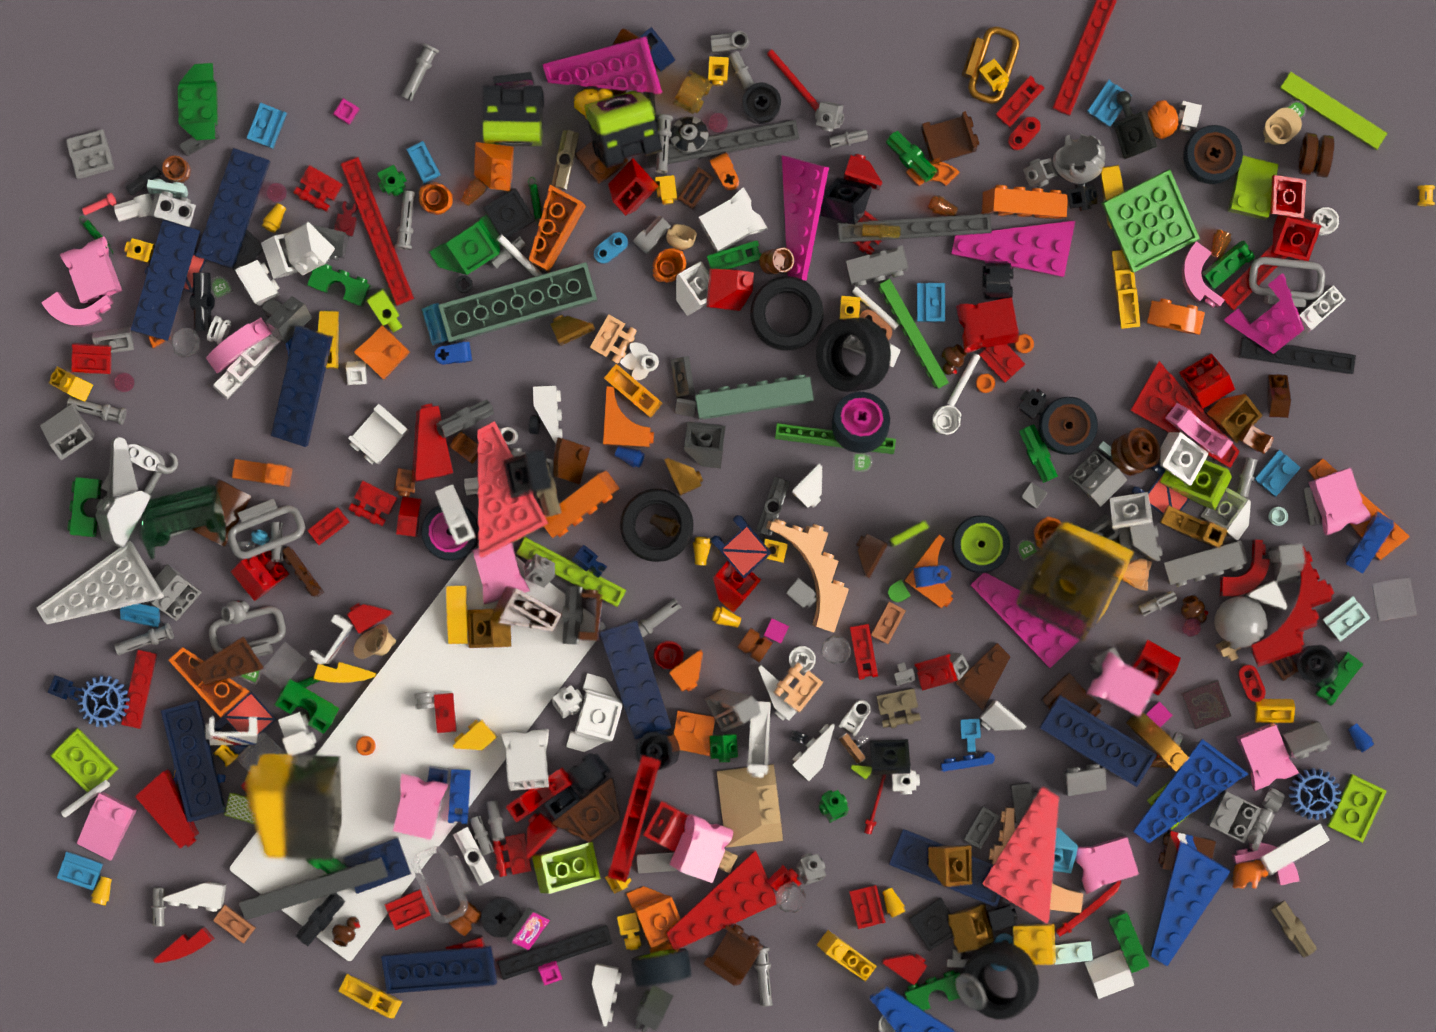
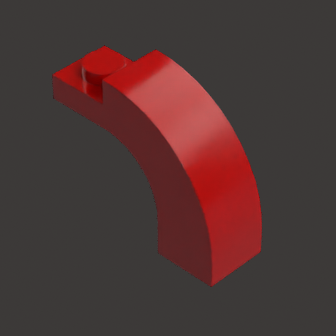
M1252 540V560L1249 569L1244 574L1238 577H1220L1219 596L1246 594L1263 581L1270 564V559H1262V555L1266 553V544H1263V540Z
M563 767L548 776L549 787L529 789L506 806L516 823L572 784L568 779L569 775Z

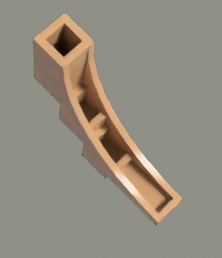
M777 519L774 522L768 521L766 528L780 534L792 543L809 566L816 591V611L812 625L834 632L849 589L844 587L845 583L833 580V583H831L838 560L833 559L834 555L823 552L821 555L828 533L823 531L824 527L815 524L812 527L806 526L803 532V528L795 525L792 528L786 527V522Z
M1005 807V811H1001L1000 822H1003V830H999L998 837L1001 845L993 844V849L990 848L989 860H992L993 865L1015 831L1014 808ZM1052 883L1050 910L1081 913L1083 893L1068 890Z

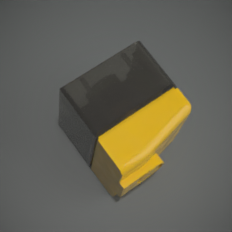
M1063 522L1040 548L1017 598V606L1083 642L1107 610L1134 552L1112 540L1068 522Z
M290 754L261 755L258 765H251L247 778L248 808L249 811H252L263 854L267 858L333 860L342 827L340 756L294 755L292 757Z

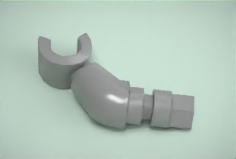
M1270 788L1262 801V805L1265 808L1261 807V811L1248 835V840L1252 843L1254 851L1258 850L1263 835L1267 833L1275 816L1273 812L1277 813L1285 799V795L1274 788Z

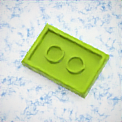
M926 521L920 522L889 539V543L892 547L927 529Z
M79 728L50 755L87 793L104 780H108L119 769Z
M1351 774L1340 796L1341 801L1337 803L1338 808L1334 809L1327 826L1363 843L1387 790Z

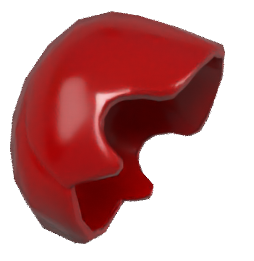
M663 641L654 649V660L662 669H674L683 662L684 652L681 646L674 641Z

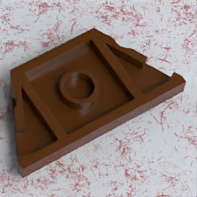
M608 779L552 822L553 825L590 843L620 820L613 779Z

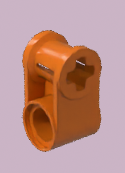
M727 152L709 160L723 187L730 191L735 190L739 185V179ZM727 177H730L731 179L735 178L733 180V184L730 185L729 182L726 183Z

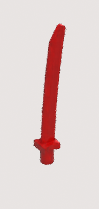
M886 774L882 775L870 819L866 818L864 831L866 834L871 835L873 827L876 826V821L873 820Z
M1121 880L1112 885L1104 894L1069 922L1062 923L1063 926L1056 930L1058 936L1061 937L1067 932L1071 933V929L1118 892Z

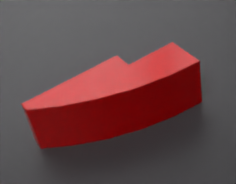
M206 927L202 928L192 938H189L185 933L153 961L155 963H162L180 959L201 949L215 938Z

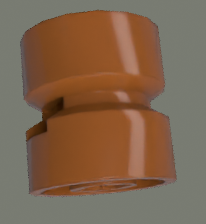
M169 156L163 162V173L172 182L184 183L190 177L191 167L180 156Z
M787 248L767 250L760 257L761 269L771 275L790 271L794 265L793 253Z
M750 628L737 648L745 654L750 653L751 658L760 663L773 642L766 637L761 638L760 633Z
M464 899L457 908L458 912H453L447 922L460 934L466 936L472 929L471 924H476L481 919L482 913Z

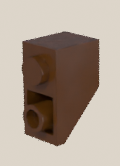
M1268 375L1267 407L1269 417L1288 418L1291 405L1288 375Z

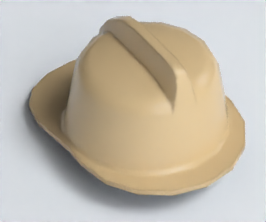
M1281 108L1265 122L1263 129L1264 142H1269L1273 145L1288 143L1301 130L1302 122L1298 113L1290 108Z
M379 624L357 639L354 645V655L358 659H365L373 654L383 656L389 652L391 646L396 643V640L388 632L385 624Z

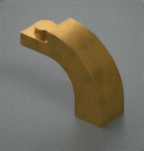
M1167 505L1159 522L1190 538L1218 548L1221 547L1228 531L1212 522L1200 520Z
M1142 712L1140 716L1134 714L1126 722L1174 771H1177L1189 759L1180 747L1145 713Z

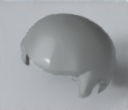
M1080 134L1081 137L1076 140L1071 139L1070 135L1065 137V145L1053 155L1054 167L1062 178L1072 183L1083 184L1100 175L1105 165V147L1093 135L1086 136Z
M1237 596L1226 600L1220 605L1215 615L1216 631L1224 640L1230 642L1231 649L1239 647L1251 648V645L1260 642L1267 629L1266 613L1258 601L1250 597Z

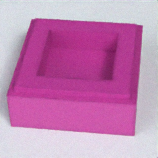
M343 98L333 115L350 125L360 108Z
M771 619L764 636L782 643L789 626Z
M1160 701L1146 713L1159 727L1173 716Z
M556 961L538 966L544 986L562 980V975Z

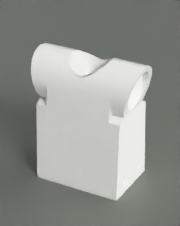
M744 187L730 200L698 218V222L716 253L723 251L748 235L768 229L762 217L752 210V200Z
M549 729L532 730L525 734L518 732L501 733L506 749L510 790L549 787L546 756Z

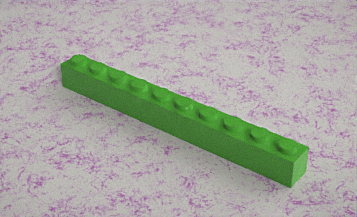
M888 279L879 284L878 289L880 293L886 297L884 300L887 305L890 304V310L893 315H896V321L899 326L902 325V332L905 336H908L910 346L915 348L914 353L917 357H920L922 367L925 366L927 369L925 372L928 377L932 378L934 388L937 387L939 389L948 384L947 378L891 280Z
M777 423L775 439L844 448L839 445L832 430ZM886 438L882 445L871 452L894 454L896 439Z

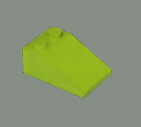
M1243 156L1242 163L1236 174L1228 211L1262 220L1269 218L1272 175H1277L1279 164Z
M1205 460L1191 486L1168 470L1165 471L1160 483L1200 505L1216 510L1232 476L1229 469Z
M593 842L532 855L540 893L550 894L601 879Z

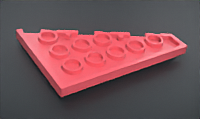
M495 421L478 430L479 556L481 559L548 524L533 494L511 498L503 461L512 458L513 455Z
M1042 786L982 884L1043 922L1048 923L1050 919L1059 796Z

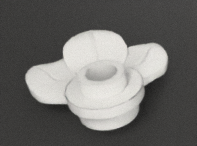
M638 342L630 343L632 353L625 355L620 361L624 367L633 370L632 377L635 380L646 378L649 371L655 370L659 364L657 355L649 352L644 344ZM646 359H652L653 363L647 364Z

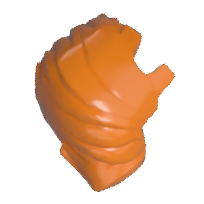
M1157 101L1147 113L1154 137L1165 139L1176 131L1178 115L1176 109L1169 105L1167 101Z
M432 182L420 187L418 200L422 208L433 215H441L452 206V193L443 184Z
M667 248L655 257L652 275L657 282H673L676 280V276L686 269V259L683 251Z
M1046 517L1035 526V543L1044 552H1047L1055 530L1062 523L1056 518Z
M1254 860L1235 865L1232 887L1245 888L1248 882H1252V888L1256 889L1260 878L1266 877L1269 874L1263 862Z

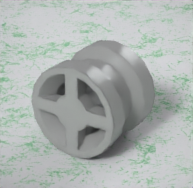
M434 692L414 694L417 699L416 709L435 708V704L432 701Z

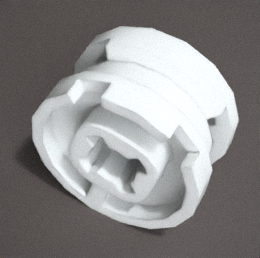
M1323 207L1315 211L1310 219L1321 225L1319 235H1328L1334 232L1339 225L1337 212L1329 207Z
M216 315L209 328L207 341H215L219 345L227 339L231 324H229L231 321L227 319L224 321Z
M796 647L789 655V664L792 668L796 663L803 666L799 673H806L815 665L816 657L814 652L808 647Z

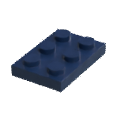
M399 838L344 857L347 868L382 858L388 876L354 887L356 894L412 874Z

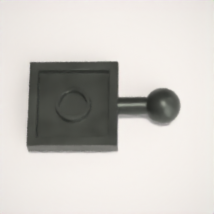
M1120 91L1116 96V101L1122 106L1126 118L1114 122L1113 125L1123 157L1128 159L1157 148V143L1147 112L1141 111L1133 115L1129 104L1131 102L1130 93Z

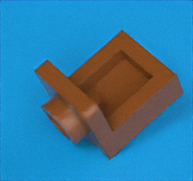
M1251 424L1246 426L1239 438V441L1254 451L1263 454L1269 450L1274 440V437L1265 434Z
M463 432L454 437L450 447L473 464L478 458V444Z
M397 468L394 491L398 492L399 496L409 497L410 494L415 493V482H412V470Z

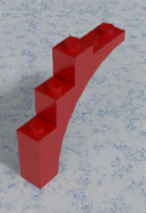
M1304 547L1305 564L1303 570L1300 571L1301 585L1296 605L1288 619L1277 631L1266 639L1251 645V651L1257 667L1302 652L1304 642L1301 634L1297 635V633L1316 627L1319 616L1316 609L1312 610V608L1332 600L1334 591L1331 584H1327L1325 579L1317 581L1320 579L1316 568H1312L1310 563L1313 562L1309 551L1306 552Z
M641 757L608 878L625 883L627 881L660 765L659 760L651 757Z

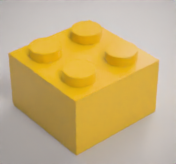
M1054 923L1016 924L1013 926L1014 945L1024 950L1031 957L1035 965H1053L1056 963Z

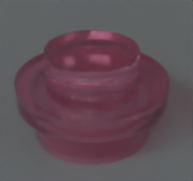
M716 113L710 117L709 127L712 131L720 133L727 128L728 120L723 114Z
M274 183L269 186L267 195L271 201L281 202L286 198L287 191L282 184Z
M121 373L115 379V386L121 392H129L134 387V378L128 373Z
M1189 619L1184 623L1182 631L1189 637L1195 636L1201 631V623L1197 619Z

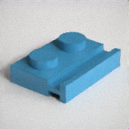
M1108 80L1087 113H1090L1110 128L1123 109L1117 103L1116 96L1120 91L1125 90Z
M260 103L247 139L274 149L287 113Z
M917 283V322H945V283Z
M1278 450L1254 480L1274 497H1277L1301 467L1282 453L1281 450Z
M134 604L121 607L120 609L121 620L156 628L159 627L160 612L157 607Z
M67 851L57 878L94 891L104 863Z

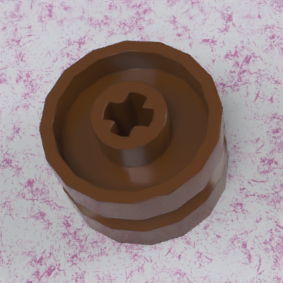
M1305 133L1299 155L1298 169L1300 175L1309 176L1314 170L1317 177H1328L1334 153L1333 136L1323 135L1318 142V137L1315 133Z
M1137 427L1114 439L1111 445L1113 462L1122 473L1128 476H1135L1153 467L1160 460L1161 450L1156 437L1145 428Z

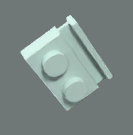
M1351 596L1322 620L1337 640L1341 642L1368 621L1370 617L1356 601L1355 597Z

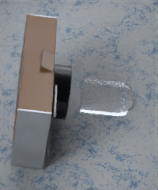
M847 733L838 738L857 764L866 759L860 750V745L865 744L869 740V735L864 734L857 741L852 740Z

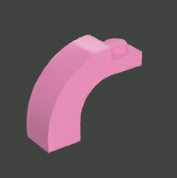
M1196 241L1188 250L1183 261V283L1189 295L1197 303L1202 298H1205L1204 302L1212 308L1215 306L1218 308L1225 300L1205 285L1201 274L1203 264L1212 252Z
M56 292L41 303L48 313L60 322L71 326L85 327L102 321L98 313L101 312L103 314L111 309L110 305L114 302L110 296L105 295L87 308L74 309L66 302L61 293Z
M259 318L251 324L245 325L221 342L209 353L206 359L215 372L219 373L232 365L246 350L272 333L263 319Z
M1179 403L1173 407L1166 417L1185 436L1209 453L1215 454L1220 458L1223 457L1233 444L1230 439L1207 426L1189 409Z
M1261 842L1258 850L1254 851L1252 843H1249L1250 851H1248V848L1236 850L1237 854H1232L1233 862L1237 864L1260 859L1278 847ZM1294 862L1275 872L1279 885L1300 881Z

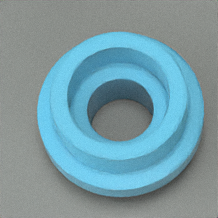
M260 529L251 533V541L258 545L266 544L270 538L267 536V532Z

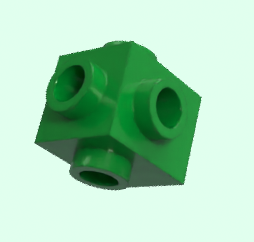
M395 165L377 173L381 180L378 184L383 193L387 192L389 196L392 194L397 196L404 192L403 189L406 188L404 182L407 180L402 171L398 172Z
M737 734L710 736L711 759H719V762H730V758H737Z
M830 790L822 795L819 802V810L831 823L847 815L849 811L848 802L844 794H840L839 790L834 792Z

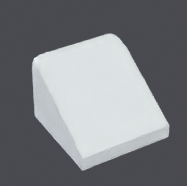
M364 361L346 362L347 385L367 384L366 363Z

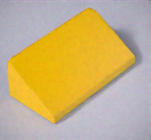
M1262 699L1259 702H1255V723H1294L1295 703L1293 699Z

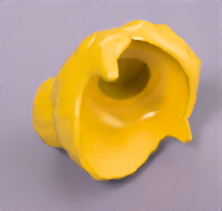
M587 88L578 92L574 97V108L585 115L587 119L585 112L586 104L610 98L614 95L610 89L601 88L597 90Z

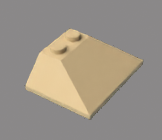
M774 764L768 765V774L763 773V777H753L752 773H748V767L717 771L723 826L733 830V837L726 848L783 841Z

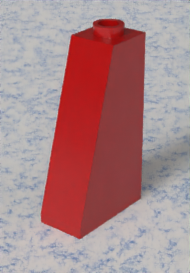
M432 403L422 405L421 409L416 411L412 482L447 476L453 473L446 438L443 439L437 431L436 424L442 421L439 406L433 407Z
M167 769L135 797L180 849L184 846L190 847L197 841L195 837L199 832L194 822L187 821L181 793L171 772Z

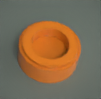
M1027 334L1020 335L1019 342L1014 343L1015 349L1022 354L1029 353L1034 347L1033 338Z
M982 374L976 379V388L981 393H989L995 387V380L989 374Z
M363 736L357 741L356 749L361 755L367 756L375 751L376 743L372 737Z

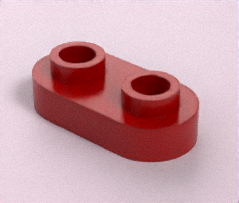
M1025 118L1008 138V144L1011 149L1015 151L1024 149L1038 134L1041 125L1037 118ZM1033 123L1034 129H1029L1028 124ZM1020 137L1022 142L1016 143L1015 138Z
M1252 665L1242 666L1238 671V677L1246 697L1253 702L1261 701L1265 697L1266 690L1257 669ZM1246 671H1250L1251 676L1249 678H1246L1244 676V673ZM1254 688L1258 690V694L1256 696L1252 695V690Z

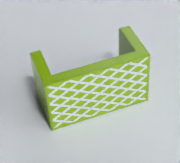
M230 793L224 815L255 824L252 811H249L248 797L241 796L238 793Z

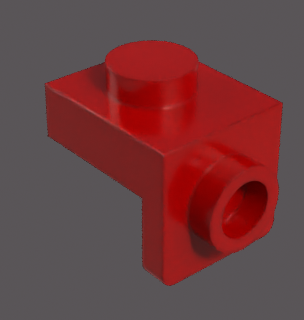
M784 865L767 880L779 894L792 881L798 886L801 885V882L797 879L799 875L792 868L788 870Z

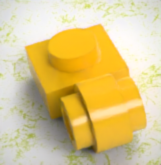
M636 912L617 916L621 936L628 934V938L624 939L626 949L631 951L637 950L642 945L639 935L635 936L634 932L640 931Z

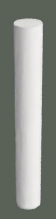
M502 234L497 238V241L534 277L542 275Z
M855 287L852 293L856 297H861L860 300L879 315L892 329L895 330L899 326L892 317L858 287Z
M973 353L947 402L948 405L954 406L980 358L979 355Z
M104 780L62 810V816L66 818L110 786L109 782Z

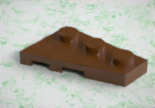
M288 546L283 550L285 554L283 556L284 560L288 565L292 564L296 570L294 571L295 575L300 581L303 580L309 594L314 597H320L325 592L292 547Z
M243 636L194 669L203 683L209 684L264 670V667Z
M998 643L956 682L982 711L1011 657Z

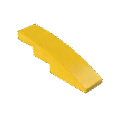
M1122 250L1111 251L1121 329L1140 327L1135 273L1131 272Z

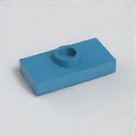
M424 141L406 149L424 184L441 176Z
M439 303L422 308L432 345L447 341L448 337L439 309Z

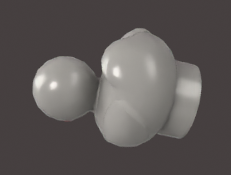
M230 601L221 610L223 620L226 622L230 621L232 624L241 623L247 617L246 612L249 610V605L245 601Z

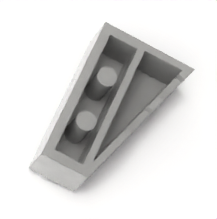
M903 245L898 246L896 249L883 250L880 253L858 257L845 262L850 284H855L856 287L866 285V281L873 279L874 282L883 281L885 276L892 275L893 278L903 276V272L908 269Z
M1302 543L1270 547L1268 559L1272 563L1274 581H1276L1277 585L1299 581L1298 577L1301 574L1298 571H1302L1305 564Z
M721 689L704 699L723 733L761 714L759 703L750 695Z

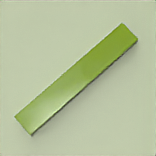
M1292 72L1289 73L1280 87L1281 90L1375 150L1379 148L1388 134Z
M524 537L516 552L517 555L527 560L531 559L535 554L547 558L555 563V575L578 587H583L584 590H598V594H603V600L618 607L626 592L625 589L602 577L597 578L591 571H584L576 563Z

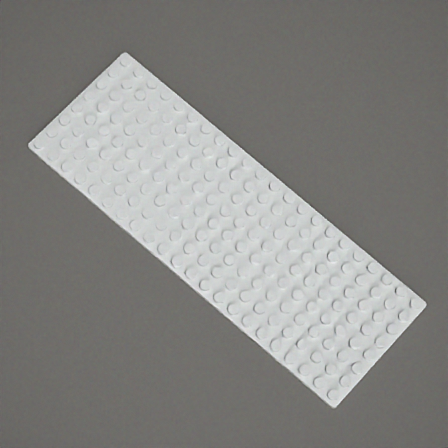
M473 551L467 556L303 771L302 779L299 782H295V796L310 797L311 811L309 820H296L287 856L284 859L267 858L263 854L258 832H256L230 866L231 872L257 892L264 894L327 874L323 870L313 867L305 860L306 858L290 848L291 843L299 833L314 844L324 847L331 853V856L338 859L344 865H346L344 857L399 838L412 874L356 894L354 887L337 892L346 902L333 916L334 919L324 931L317 935V938L347 961L353 960L388 914L384 904L402 896L457 824V822L448 823L451 769L471 770L470 807L506 760V749L501 733L518 732L525 734L596 642L595 640H579V645L562 644L564 623H562L561 615L554 631L511 624V647L469 648V642L468 644H448L446 586H467L468 610L495 609L498 601L484 605L483 584ZM516 557L521 575L530 589V592L526 594L563 615L566 594L550 582L543 588L525 579V563ZM584 608L580 632H595L596 617ZM601 622L600 631L606 628L603 622ZM434 692V695L454 693L457 731L437 733L435 708L416 709L417 699L414 694ZM483 719L498 736L483 750L455 749L453 747L456 743L454 739L460 733L465 735L470 730L468 726L475 720L480 722ZM363 736L372 737L376 743L375 751L367 756L361 755L356 749L357 741ZM430 766L448 768L447 784L449 785L441 799L435 832L431 840L393 831L401 798V775L415 776L427 782ZM455 808V814H462V809ZM329 895L281 910L304 926L308 922L310 915L318 906L323 904ZM351 916L357 917L361 927L355 929V939L348 942L346 947L334 944L332 941L334 938L332 928L337 924L346 925L347 919Z

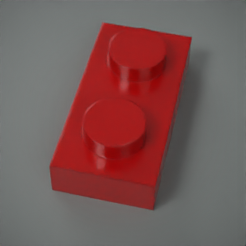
M337 507L307 531L320 546L349 524L350 521L340 508Z

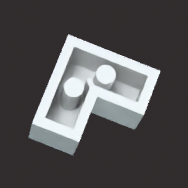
M302 711L278 720L285 737L282 740L288 754L293 756L315 747L314 743H317L313 732L310 733L307 726L309 722L308 716L306 714L303 715Z

